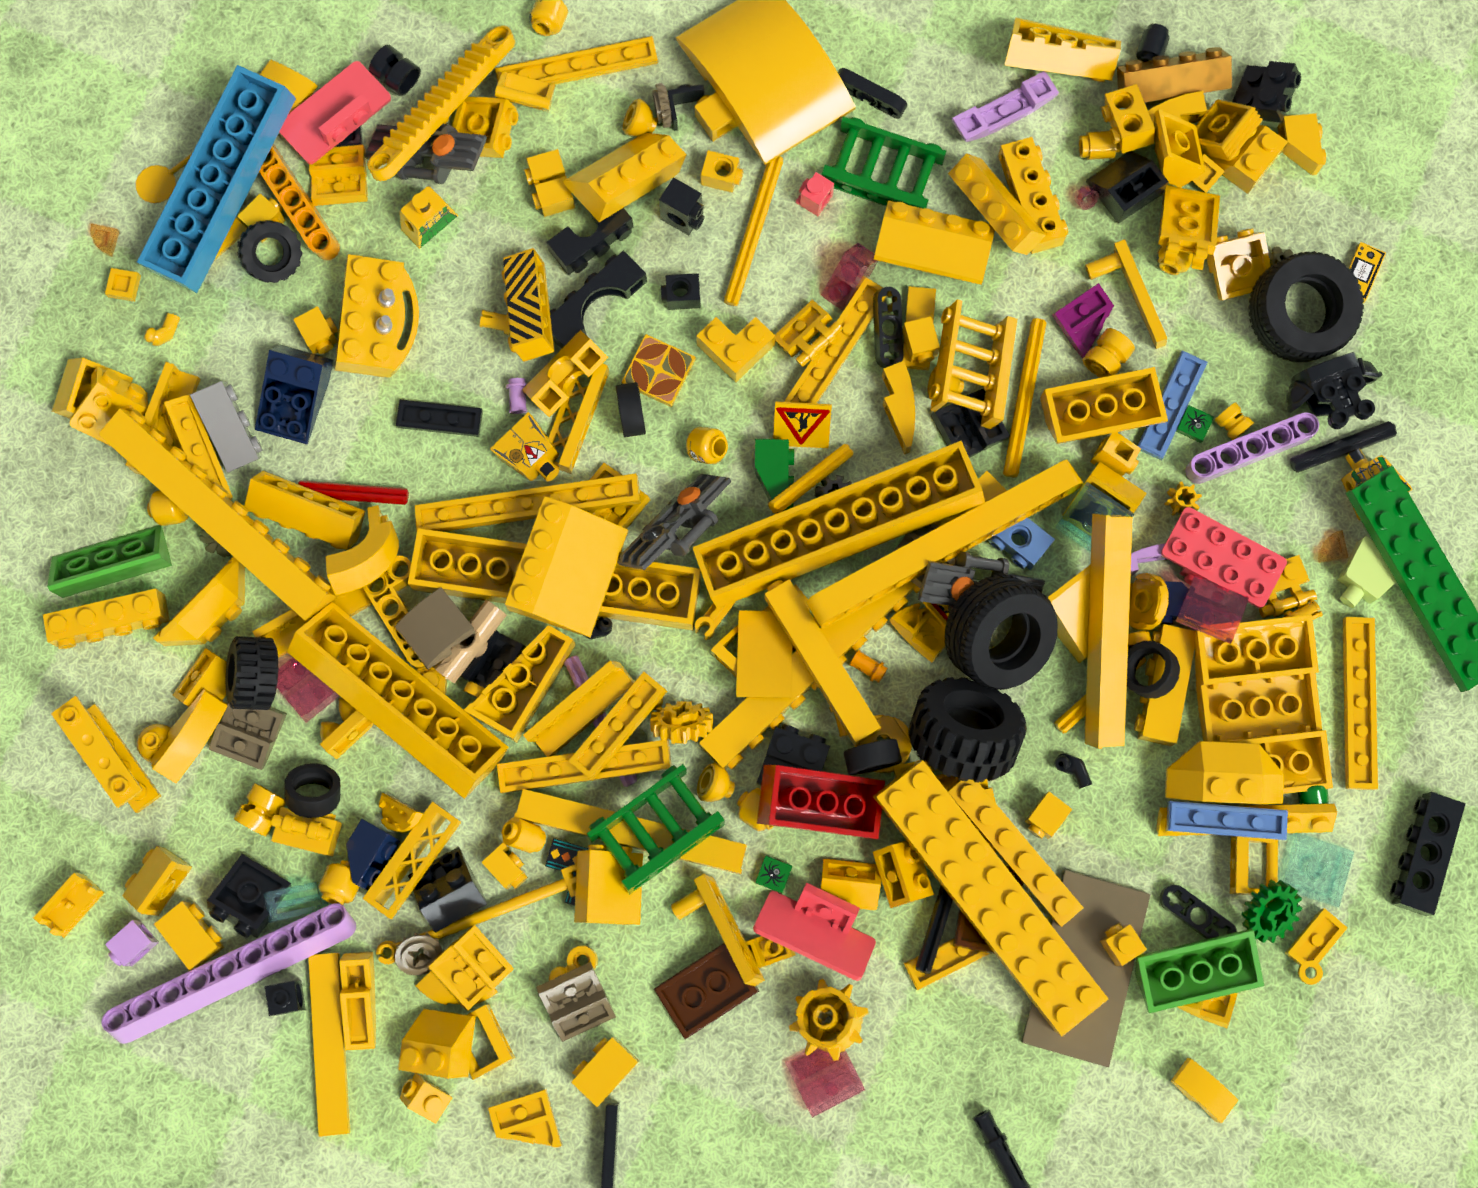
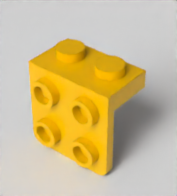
M96 367L91 374V389L71 416L70 426L109 445L98 435L119 408L130 412L134 409L144 416L148 408V393L140 385L124 381L111 370L105 371Z

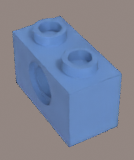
M1026 518L991 537L988 542L998 551L1004 549L1012 556L1011 561L1021 569L1027 567L1031 570L1055 539L1029 518ZM1014 534L1022 535L1025 539V544L1021 546L1013 543L1011 536Z

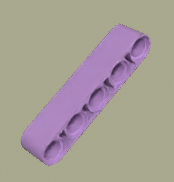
M1300 413L1201 452L1194 456L1186 466V476L1191 482L1201 484L1301 445L1317 433L1319 421L1312 413ZM1298 424L1305 425L1308 433L1301 432L1298 429ZM1272 434L1280 435L1283 443L1275 442ZM1246 444H1253L1257 448V453L1249 452ZM1223 453L1229 455L1232 463L1227 464L1223 462L1220 455ZM1195 464H1202L1206 468V474L1197 472Z

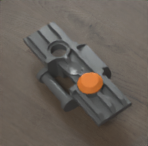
M442 124L397 172L398 177L402 180H408L409 178L434 180L436 184H444L452 169L474 171L487 137L485 135L458 133L451 125ZM377 125L365 153L366 159H370L383 145V137H390V130H397V126ZM427 156L431 157L430 162L435 166V169L418 168L415 166L417 164L421 165L424 157Z
M700 474L687 488L680 492L678 497H674L642 529L643 532L621 553L620 559L617 561L618 564L645 570L666 549L671 550L673 555L685 556L689 552V547L710 526H714L718 522L717 516L712 511L707 510V507L732 482L730 478ZM680 526L692 528L681 540L675 534Z
M962 551L959 553L955 565L933 561L928 562L918 600L949 605L948 611L950 612L960 595L971 585L980 581L973 579L975 570L970 567L991 570V576L999 574L1012 575L1040 592L1043 591L1045 580L1008 574L1009 561L1005 558L994 560L971 556L969 552Z

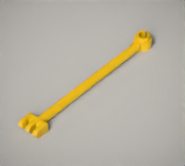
M577 864L561 869L564 877L561 880L465 916L436 933L433 929L427 932L432 938L441 939L567 889L570 896L574 897L576 893V877H573L572 872L577 871ZM394 941L382 942L376 949V955L383 954L385 947L391 949L392 955L390 958L381 956L378 960L383 964L395 963L396 945H400L402 941L398 943Z

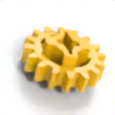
M677 701L676 705L666 703L665 708L657 707V712L651 713V732H653L654 737H660L662 742L670 739L671 744H687V740L697 742L698 737L706 738L707 732H712L713 713H710V708L708 707L702 708L701 703L692 705V701Z

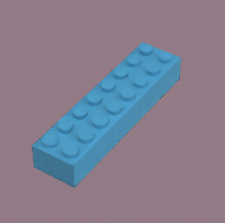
M237 65L137 263L150 272L198 293L296 100V97L285 86Z

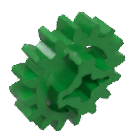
M1270 880L1268 887L1260 884V891L1258 893L1252 891L1250 893L1253 897L1252 900L1245 901L1244 903L1248 910L1241 914L1246 919L1242 925L1247 930L1253 929L1255 939L1262 943H1265L1267 940L1274 943L1276 936L1282 939L1285 938L1284 931H1292V923L1300 919L1296 916V913L1303 909L1298 904L1302 897L1297 894L1298 890L1282 880H1279L1277 883Z

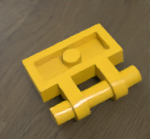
M812 299L775 334V342L791 357L801 350L802 353L795 360L800 366L804 367L810 360L813 362L819 356L818 352L828 343L832 344L837 339L836 335L843 330V327L835 321L828 328L826 325L832 320L831 316ZM817 333L821 334L811 345L808 344Z
M1300 555L1286 559L1287 564L1267 601L1268 605L1259 608L1262 618L1271 615L1276 617L1284 614L1285 610L1294 607L1299 609L1308 604V602L1317 600L1316 592L1313 589L1305 592L1301 590L1300 585L1310 580ZM1289 589L1291 597L1282 600L1277 598L1276 593Z

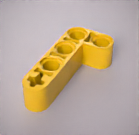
M396 556L387 571L375 580H383V588L378 592H372L371 586L375 582L373 581L364 586L363 589L407 661L415 669L424 670L427 668L418 660L417 655L406 641L401 639L399 632L395 628L397 623L409 612L397 592L408 586L412 563L407 557ZM402 565H407V574L402 577H397V568ZM390 604H398L399 607L396 614L392 616L386 615V609Z

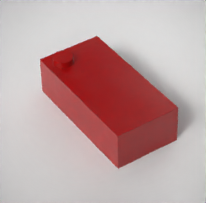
M764 765L757 824L878 839L882 808L873 796L885 787V781L779 765Z

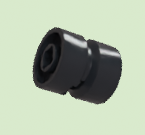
M389 44L376 52L369 65V72L380 82H386L387 87L399 96H404L418 82L421 73L419 66L410 59L404 58L402 53Z

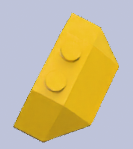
M232 557L153 639L163 646L203 645L207 641L212 642L218 638L222 632L220 628L228 620L230 622L235 620L242 612L241 607L245 604V566L235 557Z
M1199 741L1177 761L1166 768L1165 798L1203 802L1283 804L1284 774L1260 744Z

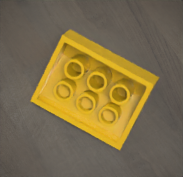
M544 496L505 606L511 612L591 638L629 530L573 505Z

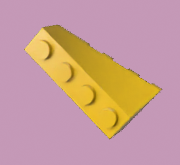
M548 625L464 711L517 743L564 666L565 660L568 659L576 646L574 640Z

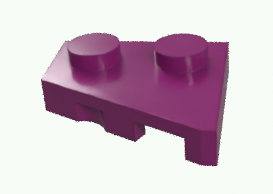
M1098 283L1052 315L1082 359L1089 352L1096 337L1100 334L1106 318L1109 317L1114 304Z

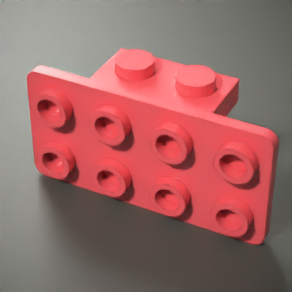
M354 61L290 112L279 133L308 164H314L391 101V95L361 62Z
M1187 507L1182 511L1161 551L1164 558L1183 567L1179 574L1185 577L1184 581L1187 584L1196 588L1202 586L1210 590L1209 594L1219 601H1231L1237 596L1257 608L1265 606L1287 564V560L1281 555L1191 507Z
M806 883L798 902L776 891H771L753 927L755 933L855 981L861 980L876 944L873 937L852 928V924L859 912V907L809 883Z

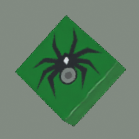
M1188 405L1176 432L1202 443L1214 416Z
M765 856L755 883L782 894L793 866Z

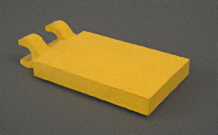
M1166 186L1163 194L1158 239L1159 245L1166 246L1163 263L1175 265L1176 255L1179 251L1193 254L1191 268L1203 270L1204 260L1207 259V255H1214L1216 249L1220 195Z

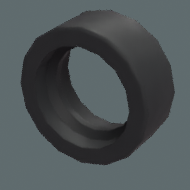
M638 382L616 385L624 437L646 434Z
M1142 641L1134 644L1128 650L1127 687L1131 691L1144 698L1156 699L1168 694L1175 687L1179 679L1180 665L1177 657L1170 649L1156 641ZM1152 653L1158 654L1165 661L1164 673L1155 684L1149 686L1140 684L1135 677L1139 662L1147 655Z
M887 739L859 745L843 753L849 775L869 773L889 768L902 762L897 739Z
M308 763L297 766L288 773L285 779V804L290 811L298 816L319 818L330 814L337 808L340 802V777L335 770L326 765ZM307 784H318L328 788L330 791L318 797H307L297 793L295 790Z

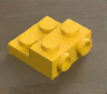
M467 97L458 106L452 127L458 133L485 135L487 137L480 157L503 158L505 150L511 148L510 131L512 125H516L518 122L517 108L506 98Z
M1254 228L1238 231V237L1228 239L1227 235L1217 237L1214 255H1207L1209 273L1214 274L1219 300L1223 301L1251 293L1259 277L1265 270L1271 267L1264 232L1254 233Z

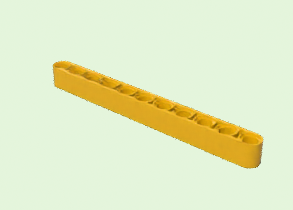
M1063 460L817 592L806 601V604L821 628L827 627L925 574L929 561L945 563L953 559L960 552H965L1069 496L1084 483L1068 460Z

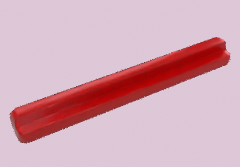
M302 480L298 482L301 486L337 500L405 505L409 499V492L406 488Z

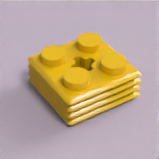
M1217 99L1196 125L1202 154L1227 161L1236 158L1240 153V148L1248 138L1256 133L1257 127L1263 120L1259 118L1260 115L1257 114L1258 111H1255V107Z

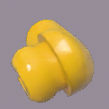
M167 313L161 328L158 330L154 328L147 329L144 337L145 341L153 343V346H160L169 342L174 336L180 317Z

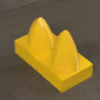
M343 698L339 699V712L343 723L340 725L327 721L321 722L320 726L322 740L320 745L335 759H338L374 726L370 720Z

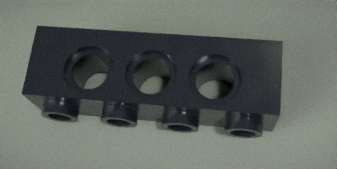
M1434 792L1425 793L1422 797H1418L1414 805V813L1417 814L1414 825L1411 824L1406 834V841H1409L1406 852L1401 854L1398 862V868L1401 869L1399 880L1393 882L1390 890V896L1393 897L1391 905L1423 916L1435 915L1466 803ZM1430 818H1433L1438 824L1436 833L1432 832L1428 826ZM1423 845L1430 851L1428 861L1423 859L1420 853ZM1415 873L1422 878V886L1419 889L1413 884Z

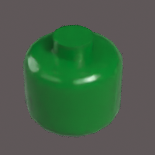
M1311 786L1307 791L1298 792L1299 804L1329 803L1328 789H1325L1324 786Z

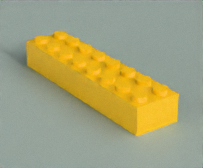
M334 602L327 605L295 632L287 653L462 798L465 799L497 767V764L500 763L509 747L465 712Z

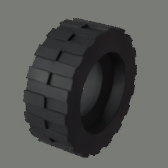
M271 220L255 222L256 224L248 226L247 230L241 234L240 242L238 241L237 245L239 247L237 255L240 258L241 266L249 275L263 282L279 283L281 280L289 279L288 277L296 272V268L300 266V258L302 256L301 243L297 239L295 232L291 231L288 226ZM265 238H274L283 247V257L275 265H265L257 258V245Z

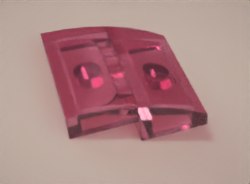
M1194 576L1176 622L1231 644L1249 597Z
M294 657L278 669V690L306 723L339 697L335 691Z
M818 1048L809 1055H806L804 1051L785 1061L812 1118L865 1091L846 1050L840 1052L839 1060L836 1061L832 1059L829 1052Z

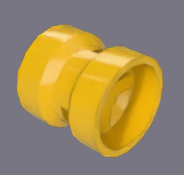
M1236 402L1214 420L1219 427H1224L1227 430V436L1231 440L1237 439L1254 424L1250 417H1246L1241 413V407Z

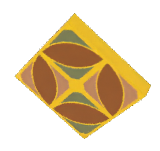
M645 334L621 383L638 382L639 393L672 407L696 357Z

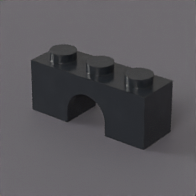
M624 208L601 222H598L591 214L592 220L598 227L588 237L576 235L567 226L546 242L549 252L568 276L573 272L579 273L584 270L590 259L595 256H603L610 249L609 245L616 240L623 241L632 233L631 229L634 228L633 220Z

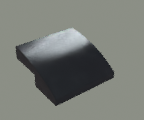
M983 388L966 396L984 401L986 391ZM956 404L941 408L931 415L946 445L949 446L962 440L969 458L1010 437L1003 422H1000L992 429L982 427V415H980V412Z
M495 630L487 641L488 646L485 653L474 658L460 677L486 688L522 653L526 646ZM474 637L469 639L467 646L472 643Z

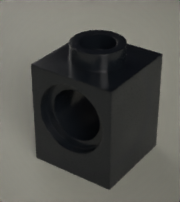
M699 273L666 275V285H661L662 302L667 301L668 310L701 308ZM683 288L688 292L684 296H676L674 291Z
M289 981L265 986L269 1016L306 1010L302 981Z

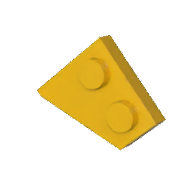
M547 1089L488 1108L496 1138L513 1139L556 1148L562 1146Z

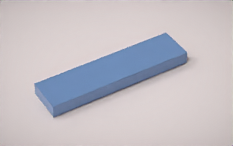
M1182 350L1162 392L1168 421L1146 426L1138 443V447L1141 448L1140 451L1162 461L1204 372L1207 361Z
M1168 801L1166 831L1287 840L1288 810Z

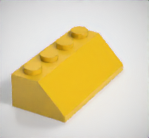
M644 133L565 179L563 184L595 219L601 222L675 177L680 172L687 154L669 135Z
M888 200L873 260L982 285L995 230L984 221H974L961 218L958 215L944 214L928 208L923 209L906 205L902 202Z
M1155 367L1047 388L1040 396L1045 422L1056 444L1168 421Z

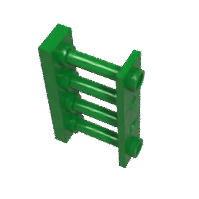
M843 116L840 132L846 133L845 140L836 164L832 167L825 165L821 175L833 182L834 189L884 206H887L889 200L923 209L927 208L929 199L924 198L923 192L934 163L943 166L946 150H943L934 143L925 144L865 124L864 121L856 117L847 118ZM858 137L872 142L861 174L855 175L847 172L845 168ZM882 146L897 150L898 153L887 182L882 184L873 181L871 176ZM908 154L924 159L913 191L909 193L899 190L897 187Z
M684 764L678 768L675 765L671 766L661 774L662 779L606 820L604 817H601L589 826L590 831L587 833V836L591 843L600 837L625 871V879L622 880V885L629 895L725 825V819L719 811L713 815L710 812L706 813L681 778L687 774ZM671 785L697 819L695 823L698 826L689 832L686 829L682 830L657 796ZM647 802L673 836V844L665 850L657 846L634 814L636 810ZM623 820L649 854L648 859L650 861L642 867H639L638 864L634 865L609 831Z

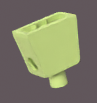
M1366 535L1355 544L1337 579L1348 587L1341 595L1340 600L1350 608H1354L1361 598L1371 604L1396 583L1394 576L1373 540Z

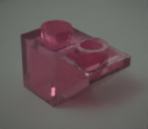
M856 243L845 251L821 296L844 311L864 279L870 277L878 261L873 260L875 254L860 243Z

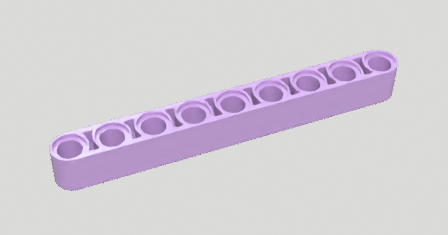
M338 903L330 904L111 1008L102 1018V1027L119 1043L126 1044L348 939L356 930V922L343 905Z

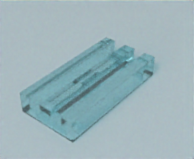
M320 881L264 893V899L267 900L268 904L266 908L270 914L269 922L308 915L328 906V902L321 898L322 893L318 887ZM313 889L318 890V894L277 903L274 901L275 897ZM320 900L321 905L277 914L276 910Z

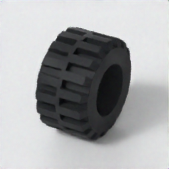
M236 636L233 639L228 651L225 678L226 697L232 709L269 710L276 695L279 669L278 651L273 638Z

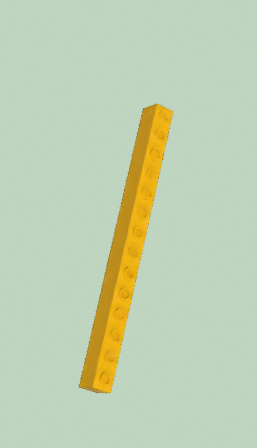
M988 471L978 478L985 502L1007 491ZM976 507L935 522V524L940 527ZM910 581L835 623L820 628L842 665L847 661L845 655L852 648L855 652L868 641L865 636L872 629L875 632L879 631L888 622L886 616L892 610L896 613L908 603L906 597L913 590L919 593L921 588ZM797 651L792 654L791 698L747 697L706 738L699 742V746L722 768L726 769L729 767L731 770L735 768L744 758L741 753L748 747L752 750L764 740L761 734L769 727L772 730L778 727L785 720L783 714L790 707L795 710L806 700L803 695L810 688L814 691L819 688Z

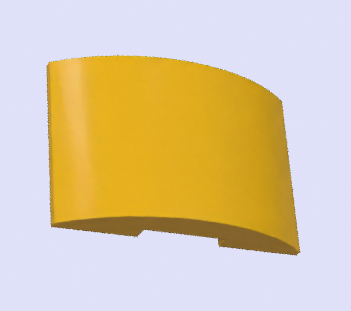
M736 0L676 37V41L705 81H709L734 116L735 124L764 165L833 124L843 116H846L856 108L826 52L801 17L786 0Z
M1312 615L1195 628L1196 691L1203 741L1260 744L1284 774L1283 794L1304 792L1309 787L1317 785L1324 786L1325 789L1333 788L1326 730H1322L1316 681V673L1319 672Z

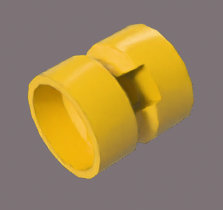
M1106 328L1097 340V346L1091 348L1082 361L1085 367L1099 378L1116 375L1121 369V364L1125 363L1135 351V346L1121 332L1112 328Z
M254 783L246 796L249 802L240 806L233 819L260 835L267 837L273 827L271 826L272 818L275 814L279 815L281 807H285V799Z

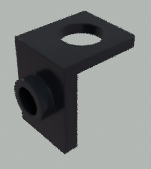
M685 84L676 89L667 90L674 131L678 130L674 105L695 102L704 97L703 84L694 86Z

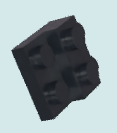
M1269 61L1267 67L1247 65L1232 102L1255 107V111H1258L1257 114L1260 115L1259 118L1263 119L1262 121L1282 123L1286 112L1291 108L1294 91L1301 83V73L1296 63Z
M783 724L782 729L776 727L757 784L762 785L764 765H779L822 772L830 746L825 744L827 739L815 734H810L809 738L798 735L799 729Z
M241 854L207 899V906L210 910L209 915L220 923H224L225 920L235 925L234 930L245 938H248L250 935L258 938L274 916V910L290 890L291 883Z

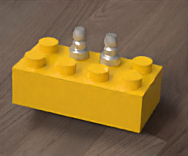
M348 254L334 370L378 377H391L407 358L416 337L419 323V307L415 288L404 268L403 262ZM407 291L412 302L413 322L410 337L404 350H398L397 344L400 340L405 321V306L402 292Z

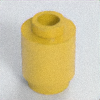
M1110 131L1087 132L1086 135L1079 137V154L1081 158L1087 157V160L1115 158L1116 152H1120L1119 145H1114Z
M518 817L511 818L502 828L503 842L510 847L532 853L539 852L545 844L546 834L541 827Z

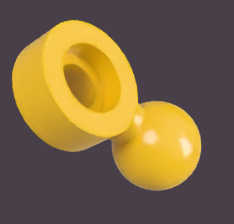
M588 946L573 948L568 954L567 966L554 968L549 974V981L580 967L578 959L581 955L587 956L588 963L591 962L595 970L598 964L596 952Z

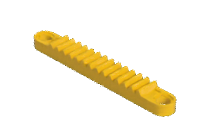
M495 27L478 44L472 43L471 51H464L465 58L459 57L458 65L452 64L451 72L445 71V79L439 78L438 86H431V94L425 93V100L417 101L418 108L412 107L411 115H404V123L398 121L397 130L391 129L390 137H383V145L367 163L368 169L375 180L385 181L392 178L509 53L516 42L509 27Z

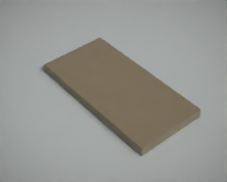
M1064 870L1062 883L1083 906V909L1064 926L1060 927L1053 918L1051 925L1105 993L1108 1000L1063 1036H1060L1053 1030L1031 1001L1021 1043L1109 1068L1135 958L1123 966H1115L1100 940L1106 937L1104 932L1117 923H1120L1121 926L1130 924L1140 938L1151 894Z

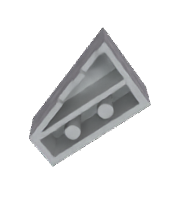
M220 381L190 394L227 473L261 458L259 452L263 451L256 436L251 437L247 428L250 426V422L244 410L240 411L236 403L238 397L231 384L228 385V382Z

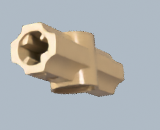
M486 599L469 621L474 627L475 633L452 647V654L437 663L434 669L455 684L471 661L485 653L488 639L507 614ZM474 637L472 643L467 646L469 639Z

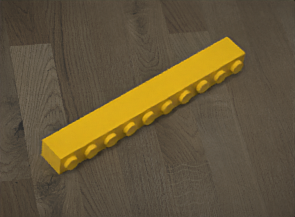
M119 408L98 435L303 620L309 621L336 597L335 593L330 590L331 584L320 575L317 577L309 571L311 566L300 557H293L288 552L290 547L279 538L274 540L268 534L269 528L257 519L253 521L247 515L249 511L246 507L237 501L233 503L226 497L228 494L226 489L218 483L214 482L212 484L207 480L208 474L198 465L194 464L192 466L185 460L187 455L181 449L168 445L165 442L167 437L161 431L154 427L152 429L145 424L147 419L138 411L133 409L130 412Z

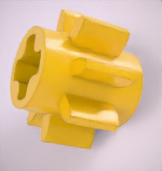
M1181 481L1177 485V491L1174 488H1170L1167 491L1171 499H1168L1164 504L1166 506L1171 505L1173 509L1172 516L1177 512L1182 513L1187 507H1191L1196 511L1200 508L1195 502L1202 495L1196 494L1194 484L1188 487L1184 486ZM1180 495H1182L1183 499H1188V503L1186 505L1183 500L1178 499Z

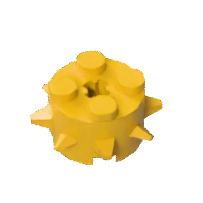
M820 979L817 990L809 991L804 997L797 996L795 998L799 1004L796 1010L798 1019L789 1026L790 1031L799 1032L806 1039V1055L811 1054L818 1048L829 1052L832 1059L836 1061L839 1060L840 1052H844L854 1042L862 1043L863 1039L859 1033L862 1028L863 1017L869 1011L868 1008L857 1006L850 999L853 988L851 984H848L840 991L833 987H828L825 980ZM828 1016L833 1018L831 1023L825 1022Z

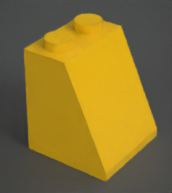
M1091 564L1048 597L1054 606L1057 616V637L1079 664L1088 656Z

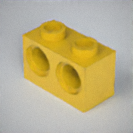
M1135 84L1106 93L1105 106L1101 107L1102 115L1105 122H1110L1112 141L1114 145H1119L1122 154L1154 144L1155 127L1138 85Z

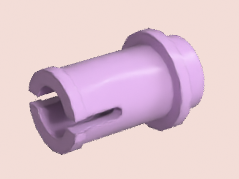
M511 378L508 380L509 384L506 385V389L509 390V413L524 414L527 412L526 394L522 389L527 384L524 378Z

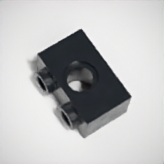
M673 177L659 199L661 220L689 236L693 229L698 230L701 227L705 218L703 215L702 193Z

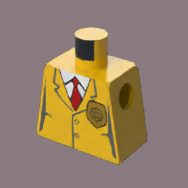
M529 412L490 448L502 462L529 481H533L541 475L549 482L559 473V469L552 463L559 456V453L539 423Z

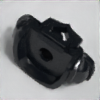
M1355 352L1307 368L1292 377L1287 394V410L1291 413L1306 402L1312 414L1316 417L1328 416V424L1333 429H1341L1347 424L1349 417L1354 415L1358 419L1366 420L1375 412V405L1368 399L1361 401L1358 392L1366 384H1372L1377 381L1383 374L1378 372L1371 362L1357 358Z

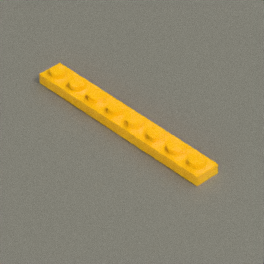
M635 473L415 505L416 532L418 528L445 532L536 519L544 496L573 505L584 511L641 504L639 480Z

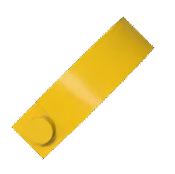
M379 505L367 508L369 531L360 544L347 551L326 556L327 577L335 596L355 591L375 581L387 571L397 556L399 539L392 521H389L387 515L382 516Z

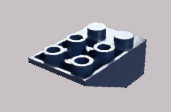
M284 345L270 349L255 430L308 445L330 381L333 359Z

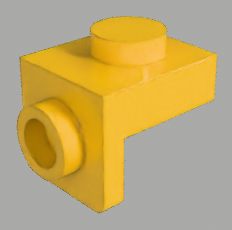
M415 1073L412 1079H409L404 1084L400 1100L408 1109L436 1124L452 1100V1097L445 1091L425 1081L421 1075Z

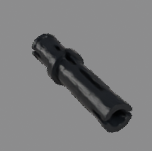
M990 1109L974 1116L973 1120L985 1140L984 1146L987 1150L991 1151L1010 1188H1031L1006 1142L1007 1136L1005 1133H1001Z

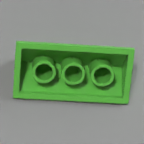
M154 526L53 556L47 585L49 591L61 598H65L172 566L162 526Z
M1253 929L1136 957L1135 976L1148 1013L1264 986Z

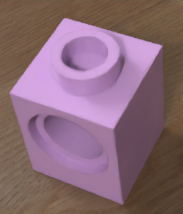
M132 920L105 945L110 950L108 955L118 966L132 967L159 942L141 921Z

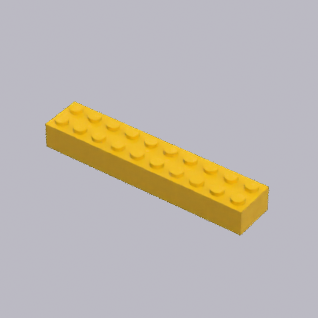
M961 440L692 548L709 596L715 606L720 608L763 591L778 580H782V582L791 580L985 503L982 487Z
M418 528L408 585L414 591L433 593L442 588L449 596L484 601L487 599L491 602L505 603L527 544ZM617 562L598 617L693 631L701 581L700 568L652 562L645 570L622 566Z
M918 760L873 796L1056 1033L1060 1036L1065 1035L1108 1000L1105 993L923 760Z

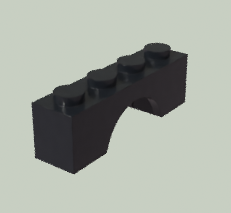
M624 250L618 256L616 254L612 255L606 261L605 267L598 273H592L585 280V285L578 291L574 290L569 293L564 299V303L557 310L555 308L550 310L553 341L561 349L580 330L587 335L583 320L585 312L592 302L604 296H619L628 300L647 283L646 272Z

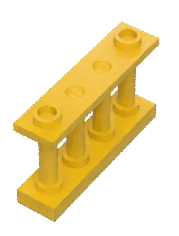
M957 299L953 304L944 309L941 316L943 329L935 382L929 393V399L932 400L930 410L936 412L947 402L980 412V415H982L981 426L992 429L1004 420L1018 319L1007 316L998 324L991 325L961 315L962 300ZM959 326L991 336L993 340L992 350L957 340ZM955 351L987 361L989 365L988 375L986 376L953 365ZM951 376L983 386L984 390H986L985 400L981 401L950 391Z
M74 696L51 713L117 808L128 802L134 812L139 813L161 797L159 791L98 705L94 704L86 710L79 698Z

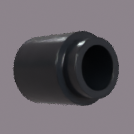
M1150 24L1144 30L1136 53L1138 60L1149 62L1152 61L1153 57L1164 56L1170 39L1168 35L1169 30L1165 26Z

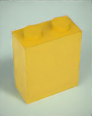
M589 845L588 850L577 852L574 922L640 925L642 886L630 895L622 885V880L625 879V871L611 852L606 851V845ZM622 847L634 865L643 866V853H632L633 847Z

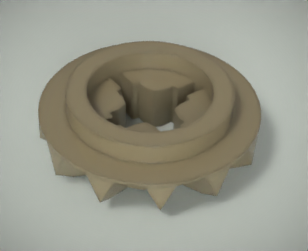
M662 83L655 84L656 90H652L656 117L658 123H662L663 128H667L672 123L666 87Z
M415 932L412 937H404L402 943L396 945L394 955L396 965L401 971L409 975L429 973L430 970L427 966L442 953V947L438 939L432 938L428 932L425 935H418ZM423 947L424 954H419L414 959L412 951L417 952L419 948Z

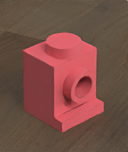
M815 172L811 179L807 178L799 189L801 194L795 203L814 215L819 216L833 196L834 183Z

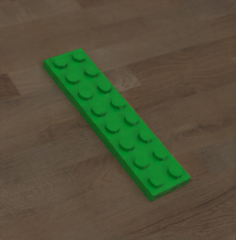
M1391 465L1345 494L1460 692L1469 691L1478 684V611L1395 468Z

